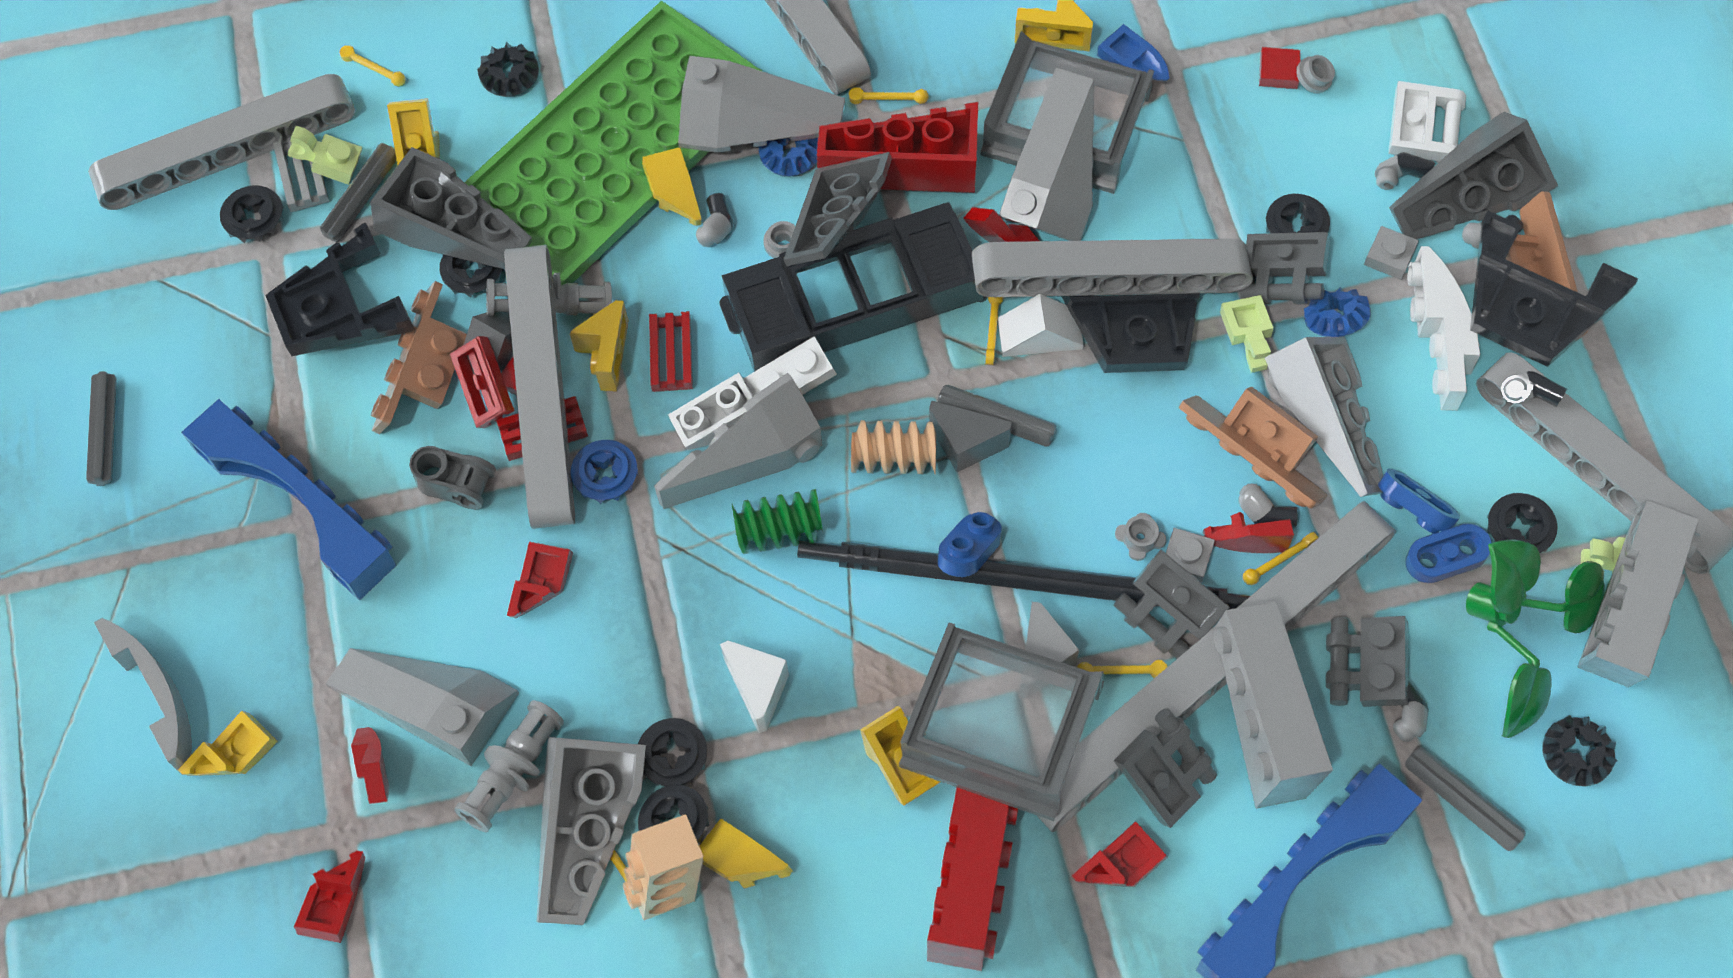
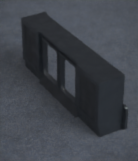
M946 202L894 220L892 217L855 229L824 259L786 266L784 262L786 252L779 254V257L721 275L725 296L720 299L719 304L729 331L733 334H740L755 372L812 337H815L822 350L827 352L975 302H984L988 297L979 295L976 291L972 249L950 202ZM891 243L911 292L870 305L850 256ZM838 261L858 310L816 323L797 273Z

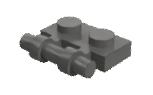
M1328 232L1247 234L1246 248L1252 277L1257 278L1256 284H1251L1240 291L1241 299L1261 295L1264 304H1271L1272 300H1292L1293 304H1306L1308 300L1324 298V284L1309 283V276H1326L1330 248ZM1273 276H1293L1291 284H1272Z
M1162 549L1133 581V584L1145 594L1142 599L1136 603L1126 593H1123L1113 604L1116 609L1125 615L1124 621L1132 628L1138 626L1156 641L1154 646L1163 654L1169 652L1176 659L1190 648L1179 639L1186 630H1189L1200 640L1218 622L1224 612L1230 608L1229 605ZM1156 604L1175 619L1168 628L1149 614Z
M1406 617L1361 618V634L1358 635L1348 634L1347 619H1331V633L1326 635V650L1330 652V670L1326 672V688L1330 689V704L1335 706L1347 705L1348 691L1360 690V701L1363 707L1408 705V621ZM1360 653V672L1348 671V654Z
M1166 708L1155 716V721L1161 727V736L1157 738L1154 733L1143 730L1113 761L1159 822L1171 828L1201 798L1192 784L1197 779L1202 784H1209L1215 780L1217 773L1210 765L1212 760L1203 747H1197L1190 738L1191 731L1184 720L1176 718L1171 710ZM1176 750L1182 756V764L1180 766L1171 757Z

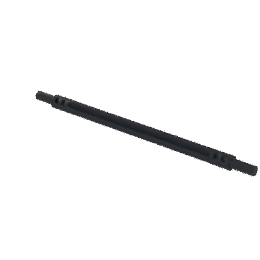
M799 541L797 552L798 558L838 562L839 567L1113 601H1116L1123 593H1126L1137 603L1145 595L1133 584L1136 577L987 560L973 575L955 577L946 574L939 568L938 553L842 542L841 546ZM1206 586L1229 605L1230 608L1228 610L1236 609L1250 597L1249 595L1227 593V588Z

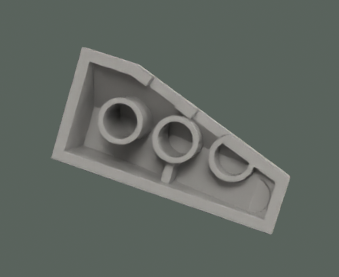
M689 56L682 88L678 145L680 148L724 152L731 151L730 146L753 143L754 147L767 145L766 141L789 138L792 141L818 138L819 126L841 123L845 98L728 60Z
M1056 67L1011 178L999 214L1001 218L1068 241H1081L1093 207L1094 79Z
M1345 336L1305 337L1265 357L1269 368L1268 378L1272 386L1278 391L1279 396L1302 425L1318 436L1316 439L1318 445L1359 496L1381 494L1382 491L1378 487V482L1383 477L1382 468L1375 443L1369 437H1366L1364 427L1366 422L1370 421L1368 408L1360 407L1356 389L1363 386Z
M788 372L750 398L743 405L748 412L731 427H728L725 423L719 426L714 431L716 436L705 451H692L654 485L659 504L663 509L789 469L799 461L801 463L807 462L817 454L822 446L820 425L794 379Z
M353 648L348 650L325 683L332 690L472 766L519 694L515 688L481 670Z
M548 737L543 789L536 922L584 925L605 876L608 862L616 844H619L622 837L623 828L630 811L641 793L646 745Z

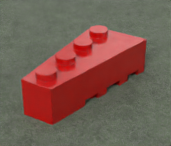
M978 102L965 104L963 110L947 112L946 107L930 109V115L907 118L906 113L893 114L887 121L873 123L868 118L819 126L817 168L889 152L892 160L885 182L881 187L882 190L975 193Z
M956 788L949 824V841L946 842L942 860L941 885L937 887L932 919L933 925L929 927L927 938V961L982 971L984 958L993 959L998 931L989 930L992 912L1001 914L1005 886L996 884L999 868L1008 869L1013 842L1005 841L1004 837L1006 825H1016L1017 808Z

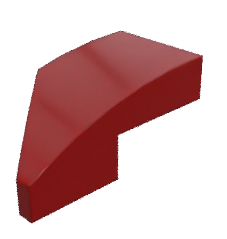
M972 207L963 218L976 233L988 242L1039 241L1028 226L1008 224L1007 226L993 209Z
M1242 512L1230 516L1231 525L1209 526L1203 530L1204 537L1215 540L1213 546L1246 553L1284 552L1289 549L1294 536L1290 519L1246 526Z
M529 542L520 581L515 580L507 612L508 617L516 619L563 593L573 552L570 549Z
M358 728L351 743L358 779L364 778L369 804L387 802L389 784L380 740L372 728Z
M1135 821L1105 850H1099L1072 877L1078 883L1135 887L1165 861L1168 856Z
M356 850L349 854V860L327 872L323 868L313 873L316 883L309 887L294 924L297 935L341 943L365 863L363 851Z

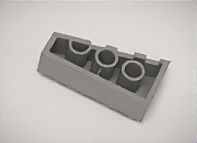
M1650 500L1644 501L1637 507L1577 668L1626 687H1631L1649 678L1661 638L1665 634L1670 621L1669 613L1673 600L1679 595L1685 581V574L1682 572L1686 559H1690L1693 556L1700 540V534L1695 532L1699 521L1698 518Z
M1277 601L1226 610L1214 627L1213 640L1217 652L1221 654L1255 808L1306 799L1333 769Z

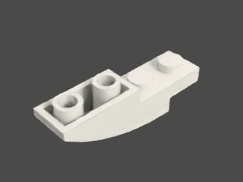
M1421 246L1415 262H1410L1408 266V285L1414 286L1415 297L1411 300L1410 317L1412 322H1417L1418 337L1430 338L1431 358H1436L1437 370L1433 374L1432 387L1433 393L1440 397V409L1457 411L1467 392L1465 374L1472 373L1480 357L1477 333L1470 331L1472 314L1455 278L1444 262L1429 246Z
M810 338L745 378L740 373L735 374L668 414L685 448L692 450L710 445V442L716 436L714 431L719 426L725 423L728 427H731L748 412L743 405L750 398L787 372L794 379L802 395L837 375L816 338Z

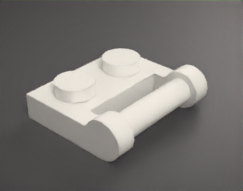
M1398 81L1395 89L1388 154L1397 155L1401 152H1406L1439 163L1458 145L1461 111L1464 110L1466 105L1465 92L1452 88ZM1435 106H1442L1445 110L1442 142L1432 141Z

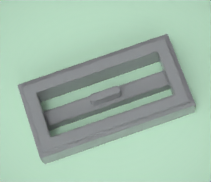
M291 138L288 139L289 144L282 145L281 141L274 142L276 159L290 211L294 212L329 202L323 176L312 172L318 195L311 196L303 161L293 158L302 199H296L286 158L292 144L290 142Z

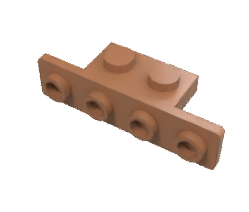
M1541 191L1520 209L1519 214L1525 235L1518 234L1506 256V260L1578 292L1550 192Z
M434 281L426 291L420 289L413 301L411 311L416 313L412 323L415 330L403 333L399 338L398 346L403 348L399 360L394 358L389 365L384 381L390 383L385 395L380 394L371 412V416L376 418L372 431L381 434L390 425L401 394L435 409H438L443 403L455 370L450 354L464 345L467 334L431 318L443 285L437 281Z
M1249 387L1243 392L1227 417L1197 395L1183 400L1180 404L1179 409L1187 414L1186 419L1190 424L1200 430H1208L1220 439L1219 444L1224 450L1232 455L1242 456L1253 465L1252 470L1258 476L1267 481H1274L1284 488L1286 496L1293 503L1312 509L1321 504L1328 496L1326 492L1295 470L1318 436L1255 388Z

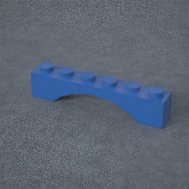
M218 399L181 432L193 450L220 475H239L263 480L284 489L299 500L313 517L319 538L321 561L329 573L360 601L397 566L389 553L393 548L391 543L376 529L371 534L361 526L364 520L348 504L343 508L338 506L333 501L336 495L320 479L314 483L305 476L308 470L292 454L287 458L282 456L278 452L281 448L280 445L265 430H262L259 434L250 427L254 424L253 421L241 408L235 406L230 409Z
M1380 763L1369 775L1364 770H1361L1345 788V791L1350 796L1344 803L1339 806L1333 801L1316 820L1322 826L1316 834L1310 838L1304 833L1289 849L1287 854L1292 860L1282 871L1277 866H1274L1257 886L1263 892L1253 903H1250L1245 898L1230 914L1228 920L1233 924L1222 937L1215 931L1200 947L1197 953L1203 958L1196 971L1204 978H1267L1275 967L1276 939L1280 919L1289 897L1298 884L1317 867L1338 855L1362 847L1385 845L1422 802V799Z

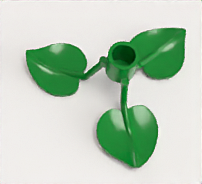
M1503 540L1488 544L1492 561L1491 585L1482 582L1476 583L1470 589L1466 599L1467 613L1489 621L1487 630L1497 633L1528 661V663H1524L1518 668L1511 682L1503 733L1501 735L1505 738H1511L1528 729L1543 715L1551 695L1552 678L1548 669L1539 668L1540 660L1502 626L1507 623H1514L1520 615L1521 606L1565 612L1564 629L1575 634L1581 633L1593 625L1605 594L1604 570L1602 566L1593 561H1586L1578 565L1568 579L1565 589L1566 602L1551 603L1526 599V592L1532 589L1538 580L1541 557L1534 545L1520 540Z

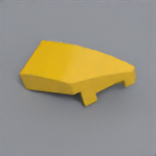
M680 147L642 157V165L653 197L659 201V208L666 212L671 210L688 218L689 223L695 226L701 225L700 211Z
M241 711L212 744L203 741L178 771L187 776L246 774L278 741L250 713Z
M721 818L699 845L703 855V865L730 882L738 881L744 889L755 886L756 880L778 875L781 879L789 877L793 872L790 866Z

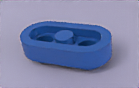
M1387 469L1378 482V487L1382 491L1380 496L1386 503L1397 509L1404 507L1417 516L1416 521L1422 528L1433 534L1453 528L1460 519V515L1452 506L1400 471Z
M976 512L965 516L940 543L938 550L939 568L946 574L955 577H966L976 573L1000 545L1002 531L1000 522L984 512Z
M1462 524L1416 540L1406 555L1405 565L1407 571L1414 579L1423 583H1435L1482 566L1490 555L1488 544L1492 542L1488 533L1481 527L1474 524ZM1460 546L1469 547L1473 554H1464L1460 550ZM1428 559L1433 563L1434 567H1424L1420 560Z

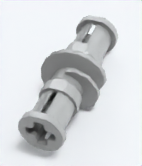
M554 273L552 276L556 313H564L566 315H578V313L596 314L612 303L610 282H603V286L578 285V283L561 285L560 273ZM487 279V316H493L494 312H509L508 299H495V296H508L507 283H494V279ZM579 298H602V300L579 301Z
M535 700L531 701L527 706L528 714L518 728L511 732L506 740V745L504 747L492 745L488 746L485 750L484 755L490 765L489 769L484 771L477 780L478 784L466 801L458 803L454 808L456 814L475 829L482 832L490 830L492 827L490 820L502 803L509 799L514 787L525 792L529 789L528 783L522 777L523 773L531 776H538L540 773L539 769L531 762L536 760L542 752V746L554 729L559 730L564 724L562 717L544 703ZM540 721L542 723L534 736L530 737L529 734ZM490 794V798L479 812L477 810L478 806L485 796Z

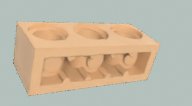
M685 814L633 833L630 852L626 853L629 867L624 868L627 882L623 883L624 893L630 908L635 909L638 907L644 921L695 902L703 855L687 815Z

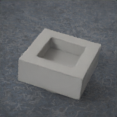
M1381 226L1364 265L1402 280L1419 240Z
M1174 528L1166 553L1202 583L1215 540Z

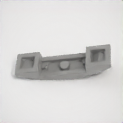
M104 618L95 621L94 623L112 657L126 671L138 665L165 716L149 727L165 758L178 771L192 755V738L187 711L176 685L162 665L126 630Z

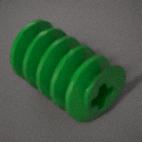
M816 489L810 490L807 503H805L800 492H794L791 505H788L782 494L777 495L775 508H771L766 497L760 498L759 507L756 511L749 500L743 501L741 513H737L732 504L737 542L743 554H749L751 541H754L759 551L762 552L766 550L768 538H771L775 547L780 549L783 546L786 535H788L793 546H798L801 533H805L810 543H816L818 530L823 532Z

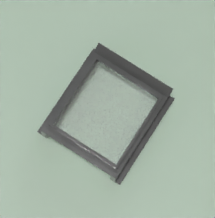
M1021 31L984 121L983 146L980 156L1017 166L1057 67L1094 79L1092 188L1114 194L1119 182L1121 162L1144 101H1149L1153 90L1154 70L1149 69L1148 72L1036 42Z
M949 622L900 741L902 757L899 767L1054 821L1060 807L1061 790L1094 700H1099L1104 686V681H1102L1103 671L1089 672L957 628L955 624Z

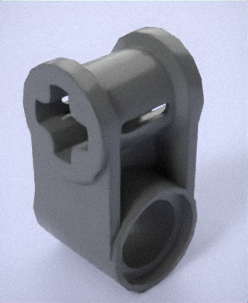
M435 446L419 448L413 453L409 463L417 487L423 494L450 501L473 510L482 508L484 500L481 496L488 479L493 478L496 472L494 465L482 458L458 454ZM429 468H440L434 475H423Z

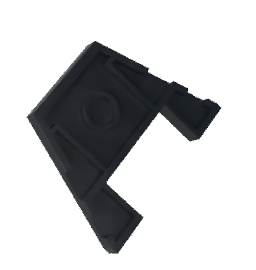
M1488 210L1481 223L1470 331L1548 367L1630 293L1638 278L1603 263L1586 296L1506 260V256L1522 225Z
M366 222L353 230L356 236L341 246L340 243L336 242L326 250L328 257L311 269L305 265L265 295L285 347L291 357L415 330L399 296L362 313L359 311L343 272L381 255Z
M1200 293L1061 296L1104 373L1185 369L1190 353L1195 313Z

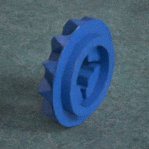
M783 138L766 141L767 145L759 146V156L763 165L775 174L781 176L800 175L810 170L817 163L818 138L795 141L796 147H792L786 157L784 156L783 145H787L791 139Z
M1341 287L1336 292L1331 293L1324 290L1323 299L1310 300L1309 306L1304 308L1306 326L1312 332L1325 337H1341L1352 334L1363 328L1371 316V308L1367 296H1360L1357 289L1344 292ZM1334 309L1343 311L1344 315H1341L1340 312H1336Z
M598 440L586 445L576 454L571 465V478L574 487L585 499L591 498L600 504L604 500L614 499L618 501L620 496L627 490L632 491L633 483L638 476L637 461L634 454L627 446L614 440ZM611 465L616 479L604 476L601 480H598L599 476L594 466L606 469Z

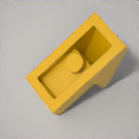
M1057 0L1056 11L1018 7L1015 43L1022 31L1031 40L1063 49L1090 51L1093 21L1073 0Z
M429 99L389 102L387 108L397 165H399L412 147L440 159L439 132L433 129Z
M615 300L570 332L574 350L579 353L592 354L590 361L591 374L596 375L600 390L617 392L629 323L624 301Z
M897 706L860 729L867 756L878 764L896 799L904 806L939 784L940 781L899 767L902 757L900 741L908 720L901 707Z

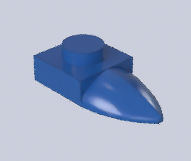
M1125 24L1120 26L1098 46L1097 56L1102 60L1148 72L1149 69L1154 70L1153 80L1168 81L1170 78L1166 62L1161 54Z

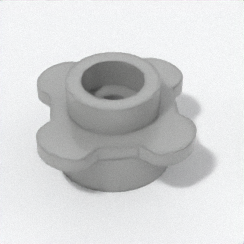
M1147 513L1137 514L1129 519L1126 525H1119L1115 531V538L1126 545L1129 549V557L1136 561L1143 560L1146 553L1154 548L1161 549L1166 543L1165 534L1159 532L1157 523ZM1137 534H1143L1145 538L1139 540L1136 536Z

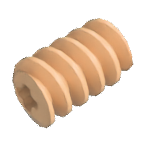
M861 420L857 431L852 432L851 472L856 473L861 461H863L867 473H873L877 462H880L883 472L890 474L894 462H897L900 473L906 474L911 462H914L917 474H923L927 463H931L933 472L936 475V431L933 422H927L925 430L921 434L915 421L910 422L906 433L902 432L899 421H894L890 433H886L882 421H877L872 433L869 432L866 421Z

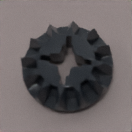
M506 41L504 47L496 49L491 46L490 54L481 56V65L477 68L482 86L488 92L497 96L510 97L527 91L535 83L539 74V65L533 51L526 50L522 43L514 47ZM510 61L513 67L510 69L509 77L506 78L503 68L505 63Z
M258 185L246 186L236 190L226 198L220 210V222L230 237H236L243 243L248 239H256L261 242L263 235L268 232L275 234V226L280 222H284L282 216L284 206L279 196L273 190ZM243 209L253 213L259 212L261 219H247Z
M1295 193L1279 197L1270 205L1265 217L1266 233L1328 232L1330 228V217L1326 208L1318 200L1305 194ZM1297 213H1300L1303 226H1301L1300 231L1293 232L1292 222L1297 217Z
M443 255L439 265L444 285H447L455 295L460 292L465 293L470 298L473 293L481 291L486 293L487 279H494V283H499L500 274L505 269L477 263L480 269H476L472 278H469L464 269H469L473 261Z
M1512 493L1505 495L1494 503L1487 515V533L1492 535L1495 542L1520 540L1534 545L1539 553L1548 550L1557 535L1558 526L1553 511L1544 501L1530 494ZM1516 515L1523 525L1533 526L1527 531L1526 539L1519 529L1512 530V528H1509L1516 521Z
M1569 715L1554 723L1544 736L1542 743L1544 760L1551 772L1568 784L1575 786L1598 784L1610 774L1617 762V759H1615L1616 742L1611 741L1607 735L1606 726H1598L1591 722L1589 716L1572 718ZM1576 739H1579L1582 746L1595 747L1594 750L1586 755V762L1582 760L1579 753L1566 752L1576 743Z
M679 718L660 720L646 729L638 742L639 745H646L643 775L656 786L692 783L699 772L705 769L708 753L706 740L699 728L689 721ZM671 738L674 739L679 751H686L685 755L677 757L675 769L671 768L666 757H660L661 753L668 752Z
M685 785L665 786L652 793L643 803L638 816V829L641 831L663 823L661 820L673 818L679 808L680 816L687 815L698 843H701L705 828L710 826L708 821L709 808L696 790Z

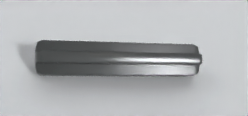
M380 143L320 226L324 237L334 242L341 240L396 162V153L392 146Z
M99 371L98 374L91 377L86 480L90 484H96V486H104L111 483L113 473L117 378L114 374H108L106 371Z
M949 384L943 386L938 396V402L1011 421V434L1045 447L1052 443L1056 433V425L1054 423Z
M1417 748L1406 760L1405 766L1409 771L1504 849L1512 851L1524 839L1526 832L1522 827L1425 748Z

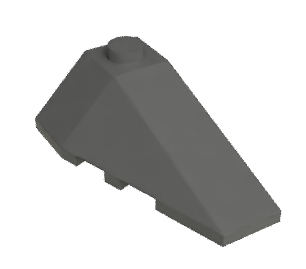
M1502 112L1467 136L1395 201L1389 209L1402 234L1414 239H1420L1453 229L1455 225L1471 220L1481 221L1488 210L1493 213H1499L1505 210L1515 211L1521 209L1541 191L1549 192L1557 187L1558 184L1527 119Z
M413 147L370 201L374 230L409 247L505 269V249L529 247L532 243L530 235L500 209H494L482 199L481 192L473 185L468 186L456 176V170L447 162Z
M889 152L816 168L784 257L786 266L826 258L863 221L885 182L892 160Z

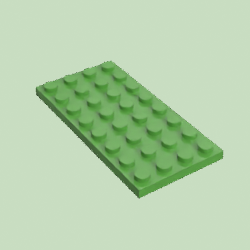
M662 0L464 182L468 186L473 185L481 192L482 199L494 209H500L532 237L530 246H548L552 276L554 273H560L561 285L574 283L658 201L654 199L642 165V157L679 148L682 88L689 56L728 60L762 71ZM680 148L688 172L709 152Z

